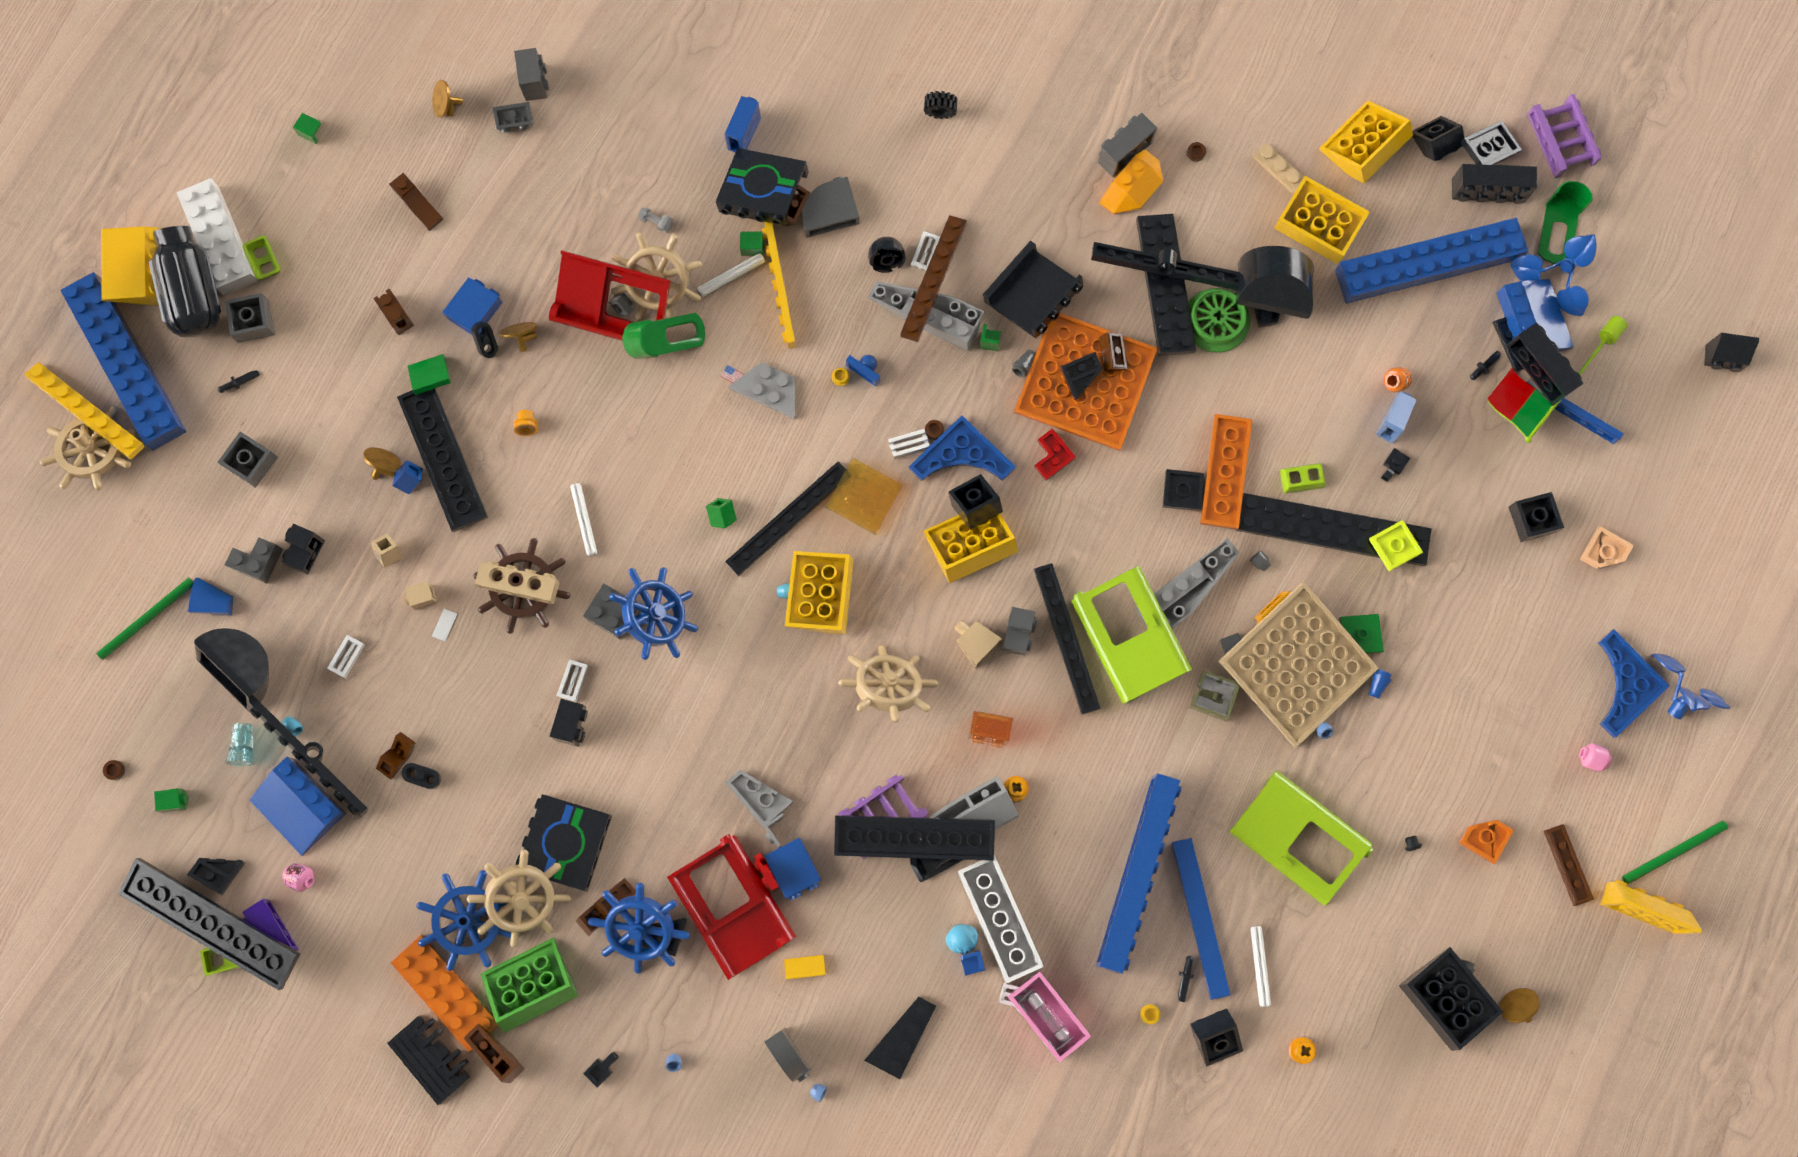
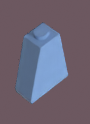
M1399 392L1394 397L1376 435L1393 443L1403 433L1417 400L1409 393Z

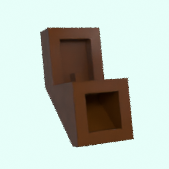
M399 732L395 736L391 748L380 756L376 769L392 780L411 756L416 743L402 732Z

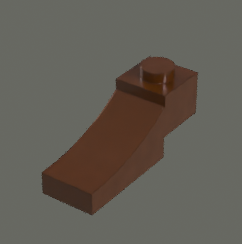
M404 173L389 183L392 190L429 231L444 220Z
M625 878L609 890L618 901L622 898L636 895V890ZM602 896L594 905L580 915L576 922L590 936L599 927L589 925V919L598 918L606 920L612 906Z

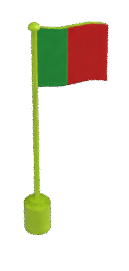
M1612 316L1598 334L1601 343L1578 373L1580 375L1604 344H1615L1626 330L1628 324L1622 317ZM1513 368L1509 370L1487 398L1491 407L1511 422L1525 436L1526 443L1532 442V437L1559 404L1558 402L1552 406L1539 391L1521 379Z

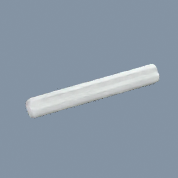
M758 253L699 286L698 291L700 295L704 297L762 265L765 262L764 257L761 253Z
M580 483L571 485V491L585 550L588 556H594L597 554V549Z
M1261 926L1251 927L1250 930L1259 1005L1267 1007L1271 1006L1263 933Z

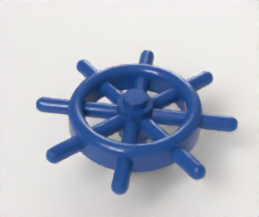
M665 567L660 569L658 580L644 582L641 581L636 570L630 568L628 573L635 586L628 591L625 597L615 593L609 596L611 601L622 604V617L625 625L617 628L615 635L621 636L629 631L637 641L643 644L641 654L643 660L649 658L651 646L657 647L667 644L674 658L680 657V652L673 640L680 635L683 629L694 633L698 631L696 625L685 621L686 613L683 602L690 599L693 593L686 591L679 595L671 586L666 584L667 569ZM647 590L655 591L653 601ZM638 594L642 597L645 605L635 601ZM662 595L668 600V602L660 604ZM672 608L674 616L666 614V611ZM634 610L640 611L641 614L635 616ZM663 621L673 624L670 631H668ZM648 624L647 631L645 632L641 627ZM656 625L662 637L653 636Z
M485 870L479 872L475 886L455 888L449 874H443L442 880L448 892L438 900L435 906L424 902H418L416 905L417 909L432 914L431 926L433 931L432 934L420 939L418 945L424 947L437 940L443 948L451 952L446 965L448 971L454 969L458 955H471L475 953L479 954L485 967H490L492 962L485 949L495 940L497 935L511 938V932L494 925L488 930L489 933L486 938L481 941L475 927L479 928L485 923L478 919L487 915V911L483 907L474 912L477 903H468L465 909L459 896L463 894L484 895L485 890L482 887L487 876ZM450 900L453 901L458 913L444 909ZM494 903V909L498 912L500 907L507 903ZM441 917L455 921L441 928ZM459 929L456 940L452 943L447 939L446 935ZM467 932L474 944L473 946H462Z
M642 883L636 885V896H628L619 901L608 890L603 891L602 896L612 908L606 920L590 918L588 921L591 926L605 928V934L610 945L602 950V956L607 957L614 951H617L624 957L634 960V971L637 974L642 972V961L652 960L659 956L670 967L674 966L675 960L666 951L672 938L687 940L690 937V933L687 931L674 930L673 921L668 912L677 906V902L671 900L662 906L657 901L644 897V885ZM635 908V918L627 909ZM620 914L628 923L616 921V916ZM658 920L662 928L651 925ZM617 930H624L628 932L625 933L623 936H620ZM651 935L663 936V940L658 943ZM633 939L635 940V946L627 942ZM643 939L649 944V948H643Z

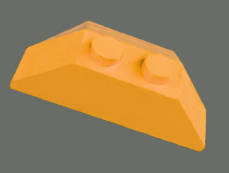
M1145 149L1136 154L1112 182L1099 204L1112 214L1141 209L1163 183L1159 160Z

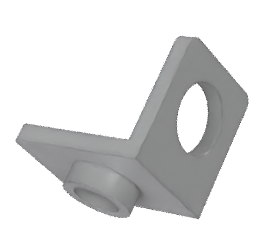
M783 813L764 825L768 832L765 836L771 844L775 842L778 848L782 846L769 828L785 817Z

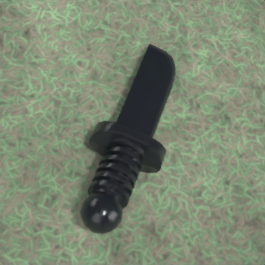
M1496 351L1485 362H1479L1477 364L1478 368L1470 375V379L1476 380L1481 374H1488V368L1499 359L1500 353Z
M254 370L236 379L232 376L230 377V382L218 387V392L224 393L234 387L238 390L240 385L260 376V373Z
M1192 956L1186 957L1184 972L1179 971V975L1182 978L1178 999L1184 1003L1189 980L1194 978V975L1190 974L1194 961Z

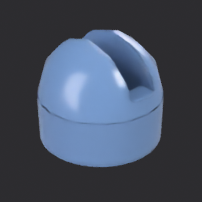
M1323 722L1316 728V732L1321 739H1327L1333 734L1334 729L1330 724Z
M674 1053L670 1054L666 1059V1069L671 1072L679 1071L682 1068L680 1056Z
M822 1084L813 1085V1089L810 1090L811 1097L821 1102L826 1094L827 1087Z

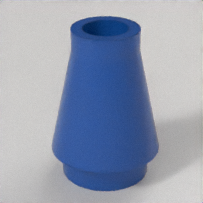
M1378 669L1373 674L1368 695L1380 699L1382 693L1392 681L1390 679L1392 674Z

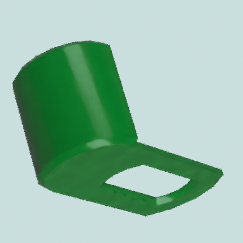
M1578 181L1565 182L1547 200L1537 253L1545 261L1555 264L1558 261H1563L1566 257L1564 248L1563 253L1559 255L1553 254L1548 250L1552 226L1554 222H1562L1567 225L1564 247L1569 239L1575 237L1579 214L1593 201V194L1585 184Z
M696 312L656 321H636L628 324L624 329L622 336L623 346L629 356L635 359L655 358L658 355L703 346L705 326ZM689 323L694 324L696 328L695 338L672 343L667 340V328Z

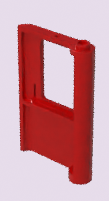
M561 250L556 298L549 311V321L623 341L624 329L633 321L607 314V303L612 281L659 294L660 300L656 320L665 319L671 284L670 280Z
M727 834L720 839L721 843L670 874L667 878L726 978L729 980L795 939L796 935L769 890L765 888L760 875L737 837ZM718 855H724L749 896V901L717 920L693 883L690 873Z

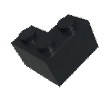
M293 523L285 534L284 541L289 543L290 546L283 553L282 563L308 575L325 540L316 533Z
M560 699L549 737L557 742L579 747V744L583 743L585 738L584 728L581 724L586 721L588 715L586 706Z

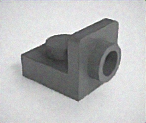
M625 293L614 295L608 302L620 316L629 315L633 311L631 307L633 302Z

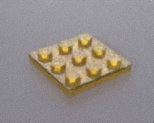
M852 458L825 508L876 535L902 484Z

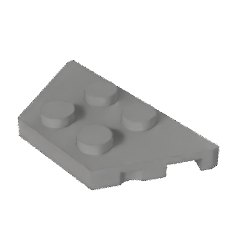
M761 362L729 386L730 390L795 419L794 377Z

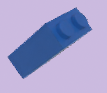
M741 96L725 132L728 150L736 152L737 148L748 149L761 119L759 102L756 99Z
M468 277L442 313L446 319L472 335V326L479 321L488 323L503 302L497 291L492 288L488 290L480 280H473Z
M800 837L764 856L786 899L790 898L793 901L802 896V891L806 889L812 891L820 886L819 882L822 880Z

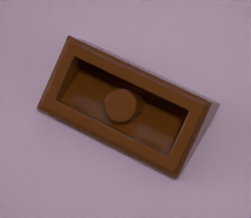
M1107 332L1101 335L1099 339L1104 371L1127 370L1122 333Z

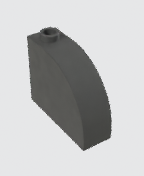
M848 177L834 178L833 181L821 184L810 193L804 204L802 214L806 238L860 224L859 214Z
M785 1028L765 1041L768 1049L792 1082L795 1080L801 1082L809 1076L808 1072L811 1068Z

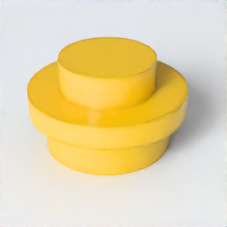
M837 368L832 372V382L837 386H845L850 380V373L845 368Z
M1153 1004L1143 1006L1140 1011L1141 1020L1149 1025L1157 1023L1160 1019V1010Z

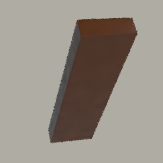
M1564 824L1544 830L1573 906L1594 900Z

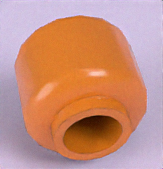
M1391 368L1384 375V385L1392 392L1404 391L1411 385L1412 375L1406 368Z

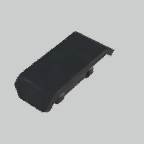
M910 858V865L918 880L922 883L963 860Z

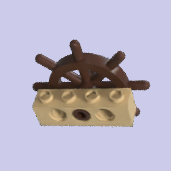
M536 538L530 540L527 553L508 555L503 546L497 544L495 549L501 560L498 563L489 560L487 563L480 562L478 572H475L473 575L476 579L475 585L478 588L488 590L491 598L490 601L478 608V612L483 614L496 606L501 612L509 616L506 628L508 634L514 632L517 618L536 616L541 626L547 628L549 622L542 611L549 604L554 605L556 597L562 599L570 598L569 592L558 590L560 582L553 575V571L563 566L566 560L559 558L550 565H547L541 558L534 555L538 543ZM524 562L522 571L517 570L514 564ZM534 564L541 570L538 572L530 570L531 565ZM541 582V586L534 585V583ZM511 596H515L512 608L503 603V601ZM523 598L528 602L529 608L520 609Z

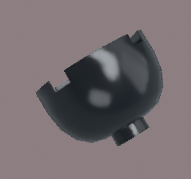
M881 237L871 244L868 259L870 266H873V270L889 273L893 272L891 268L898 266L899 269L903 266L906 255L902 244L896 238Z

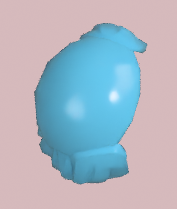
M965 924L955 925L946 936L947 946L957 954L969 953L976 947L978 941L976 929Z

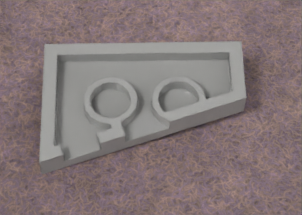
M739 770L725 782L763 827L793 803L789 798L742 770Z

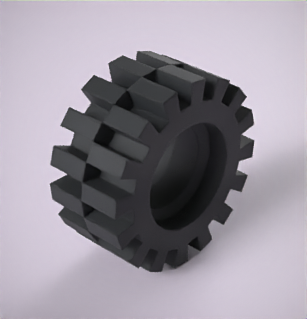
M939 91L927 93L924 100V112L929 117L934 116L935 119L937 117H940V119H943V117L946 119L952 118L957 113L958 99L954 94L950 92L945 93V91H941V93Z

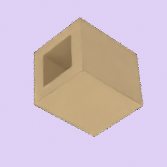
M388 533L371 542L374 555L384 568L401 559L398 546Z
M428 581L405 588L406 594L404 598L406 604L410 605L414 610L437 603L433 587Z

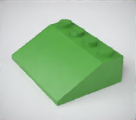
M554 938L481 973L495 1021L505 1033L578 997L573 979Z

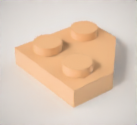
M1599 526L1595 530L1580 560L1596 569L1620 564L1626 561L1634 545Z

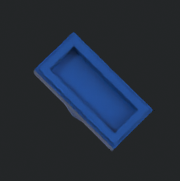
M851 355L847 357L846 367L872 385L877 386L879 384L880 375L874 372L878 362L874 356L864 355L860 361Z

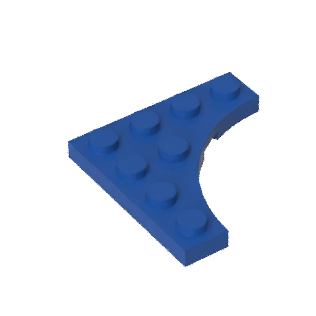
M962 415L909 466V469L921 481L941 469L961 465L984 469L1003 481L1016 468L1008 458Z
M1613 629L1598 642L1612 664L1616 684L1612 706L1600 725L1613 738H1616L1670 685Z

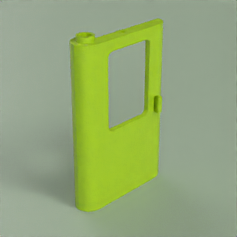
M1140 566L1132 568L1085 593L1080 591L1073 595L1074 599L1071 602L1122 704L1133 701L1140 697V695L1192 670ZM1121 583H1126L1148 629L1115 646L1092 599Z
M1277 770L1269 777L1264 788L1229 831V833L1324 906L1333 898L1363 857L1367 858L1373 851L1371 848L1372 843ZM1309 822L1315 823L1353 853L1351 860L1332 884L1325 882L1288 853V848Z

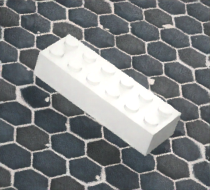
M212 178L177 192L197 244L209 256L216 289L225 296L258 282L243 249V243L220 188Z
M995 855L994 861L981 860L957 871L1005 983H1009L1044 967Z

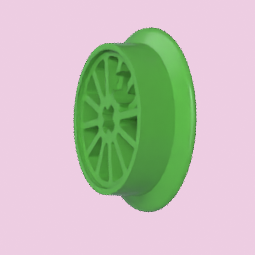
M1212 288L1197 293L1188 302L1195 345L1201 349L1210 352H1226L1236 348L1246 338L1250 328V315L1246 306L1236 304V294L1228 290ZM1217 299L1222 301L1220 307H1218ZM1208 300L1213 302L1214 308L1210 305ZM1224 303H1229L1230 305L1224 309ZM1204 305L1208 310L1199 308V306ZM1231 308H1234L1236 310L1234 312H1227ZM1197 313L1206 315V317L1197 318ZM1237 316L1239 320H1235L1229 317ZM1208 321V324L1203 328L1200 327V322ZM1228 323L1236 325L1237 330H1234ZM1218 328L1222 334L1215 335L1212 329ZM1226 329L1231 333L1228 336H1225Z

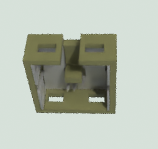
M1203 670L1197 687L1200 688L1199 692L1194 694L1189 708L1217 719L1228 721L1240 685L1236 681Z

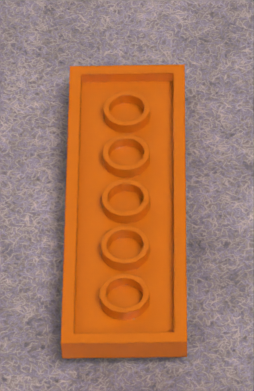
M1221 414L1214 415L1200 524L1235 530L1239 528L1252 419Z
M420 935L391 964L468 1052H471L473 1049L465 1041L464 1037L477 1024L482 1025L489 1033L493 1032L498 1027V1024L495 1021L494 1015L454 970L448 971L446 969L447 962L431 944L424 947L418 945L419 940L424 938L423 935Z

